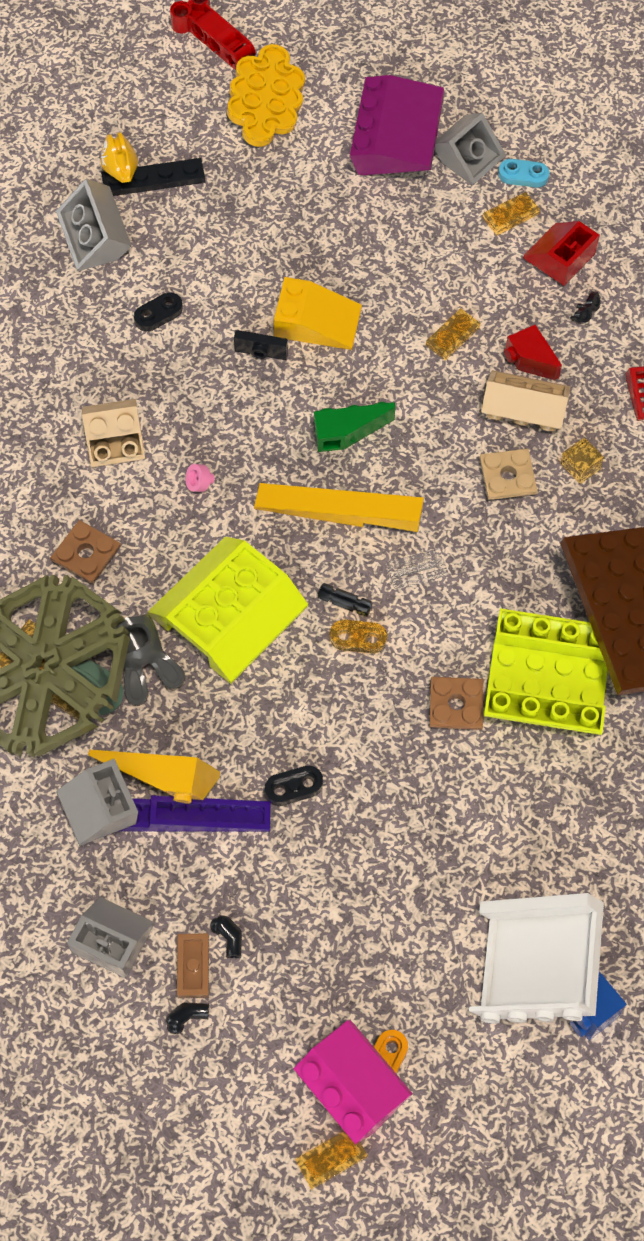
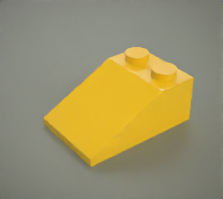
M284 277L274 317V336L352 350L362 305L312 281Z

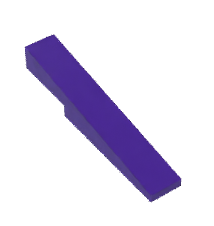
M151 795L150 799L132 798L138 810L136 824L117 831L270 832L271 803L268 801L204 798V800L192 799V802L187 804L174 801L173 796Z

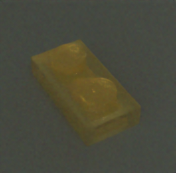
M524 192L484 212L483 219L495 235L498 236L539 215L540 208L527 192Z
M460 308L426 340V346L446 361L480 328L481 323Z
M344 1131L295 1159L308 1186L313 1190L368 1158V1155L361 1143L359 1142L355 1145Z

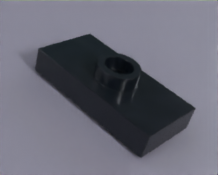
M236 330L234 334L235 352L251 354L259 359L269 357L287 360L288 339Z

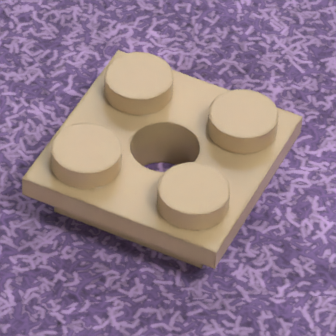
M529 449L480 454L488 500L537 494L538 491ZM506 471L512 472L515 478L506 480L501 474Z

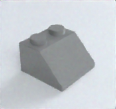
M483 113L464 115L442 134L435 144V152L442 164L471 185H474L506 156Z

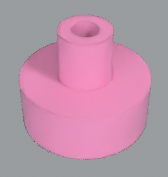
M192 464L187 469L185 480L190 491L204 492L210 484L214 483L215 477L213 473H210L206 465Z

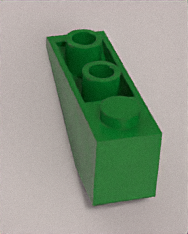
M378 402L374 405H351L347 408H324L320 411H314V430L318 452L344 450L395 420V402Z

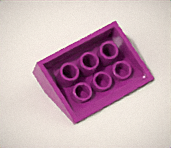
M393 75L365 77L350 151V158L358 175L431 170L445 94L444 87Z

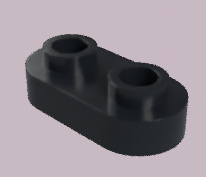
M168 292L140 306L134 312L136 327L141 331L149 332L177 318L183 311L181 297L175 293Z
M303 766L275 774L266 781L265 796L271 804L276 806H284L314 797L323 788L322 773L314 766ZM310 779L314 784L311 787H305L303 782ZM277 788H283L285 793L279 796L274 791Z

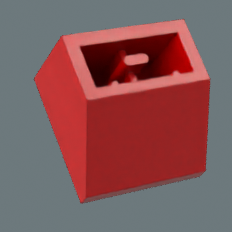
M580 221L555 223L524 254L523 259L565 286L596 254L600 234Z

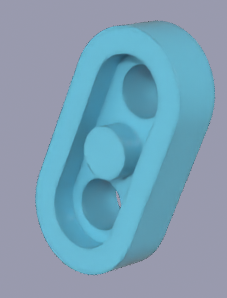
M506 159L499 166L498 176L506 184L539 188L546 185L550 172L548 167L540 162Z

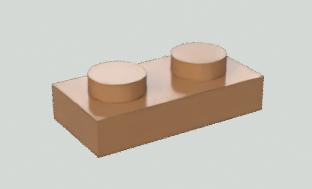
M209 933L178 934V998H209Z

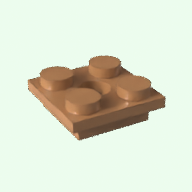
M78 520L50 559L93 584L121 547V543ZM88 548L94 551L88 558L79 556L80 551Z
M431 677L430 727L482 730L483 679ZM452 699H460L465 706L460 710H454L449 706L448 702Z

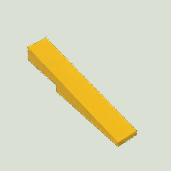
M259 483L254 509L363 527L365 523L418 532L424 497Z

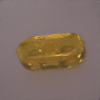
M339 620L330 629V641L339 650L378 653L387 644V631L378 623ZM341 634H347L349 635V638L347 640H341L339 636ZM369 637H376L378 641L370 643L367 639Z

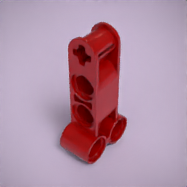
M210 0L177 1L171 5L170 18L173 31L180 34L191 32L233 69L236 70V65L241 58L256 56L255 48L250 40L210 7Z

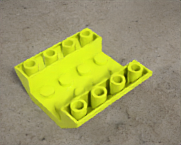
M224 537L147 614L167 631L172 627L209 658V665L215 672L232 684L308 607V603L288 575L249 543L241 539Z
M500 608L484 716L602 735L606 708L604 706L608 669L590 622Z

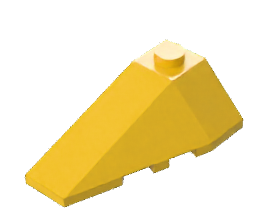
M90 749L88 753L90 757L101 763L115 759L120 772L173 796V800L180 803L190 804L192 799L204 800L220 778L221 773L198 757Z

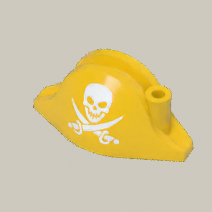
M121 132L116 133V138L108 134L101 151V167L120 182H130L138 166L137 154Z

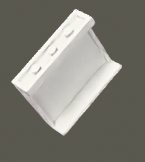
M589 893L480 902L479 914L490 919L481 1006L469 1007V1012L480 1016L482 1022L491 1024L500 1023V1019L525 1023L527 1018H535L543 1022H553L554 1017H563L570 1021H581L583 1016H595L604 902Z

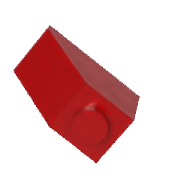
M536 324L507 336L504 354L509 363H514L516 368L522 372L551 380L559 379L562 364Z

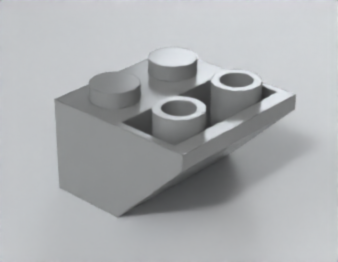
M115 759L86 769L56 791L79 846L136 824L138 810Z
M99 897L82 914L67 944L71 953L127 978L155 923Z

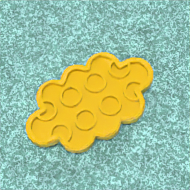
M277 44L265 45L261 48L258 57L246 56L241 58L236 65V77L230 83L229 94L231 99L227 104V116L233 123L243 126L242 136L244 140L256 147H263L271 143L275 133H290L297 123L296 112L301 109L303 103L301 91L305 84V75L299 67L289 64L290 55L288 51Z

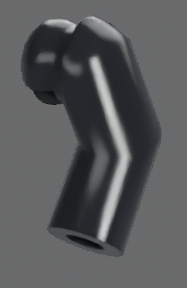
M220 915L218 918L212 919L210 923L211 931L221 934L226 939V957L241 958V929L228 916Z
M181 1003L166 1017L168 1032L180 1034L184 1028L183 1024L189 1019L208 1020L210 1004Z

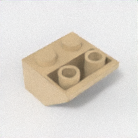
M136 399L82 407V418L91 467L145 459Z

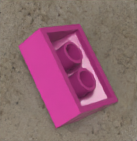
M351 1019L347 1020L313 1047L293 1068L355 1145L375 1133L413 1094Z

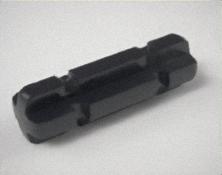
M326 583L321 585L318 591L319 599L326 602L331 600L332 604L352 612L357 610V614L365 617L370 614L372 601L365 598L360 600L357 595L339 588L334 590V586Z

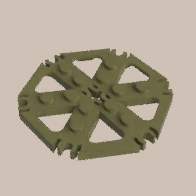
M46 575L0 599V650L14 660V662L0 669V704L20 694L12 733L7 734L0 729V745L13 755L21 756L23 748L27 745L26 754L31 757H35V755L41 756L99 727L91 721V718L103 723L104 719L99 715V710L104 706L110 710L114 708L113 704L106 700L107 697H110L117 703L130 637L127 635L129 633L128 629L124 626L118 629L116 627L125 619L119 610L73 576L70 578L68 575H64L63 582L58 585V577ZM36 598H41L32 638L12 622L11 615L15 609ZM84 599L99 610L100 618L65 635L71 606L75 600ZM110 649L113 651L109 680L103 687H96L71 668L105 650ZM45 659L48 662L44 664L45 668L41 670L38 667L42 665L41 660ZM54 692L79 712L80 717L75 725L53 736H47L45 727Z

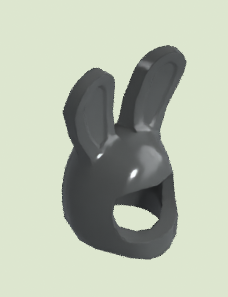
M147 614L124 618L125 620L120 622L116 629L124 626L128 629L129 633L127 635L130 637L124 665L125 695L128 703L133 706H140L147 701L149 691L143 667L148 664H152L166 687L172 689L181 687L185 682V673L182 667L163 651L159 633L152 618Z

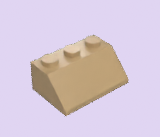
M492 370L487 381L481 413H486L488 418L502 420L505 417L513 419L515 424L527 426L529 423L540 425V428L543 430L555 431L556 428H562L571 386Z

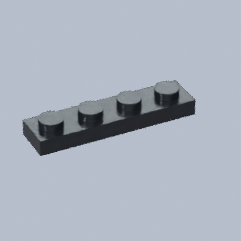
M201 158L140 166L136 168L131 181L125 183L120 182L107 172H101L103 184L110 186L113 196L206 183Z

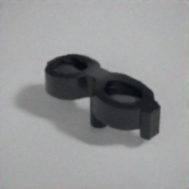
M591 291L586 304H577L578 310L574 316L570 317L571 320L588 322L592 317V310L600 308L599 293Z

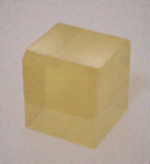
M582 438L563 452L560 464L581 484L601 470L604 457L586 438Z

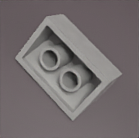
M86 178L56 210L77 271L117 261L132 246L110 186Z

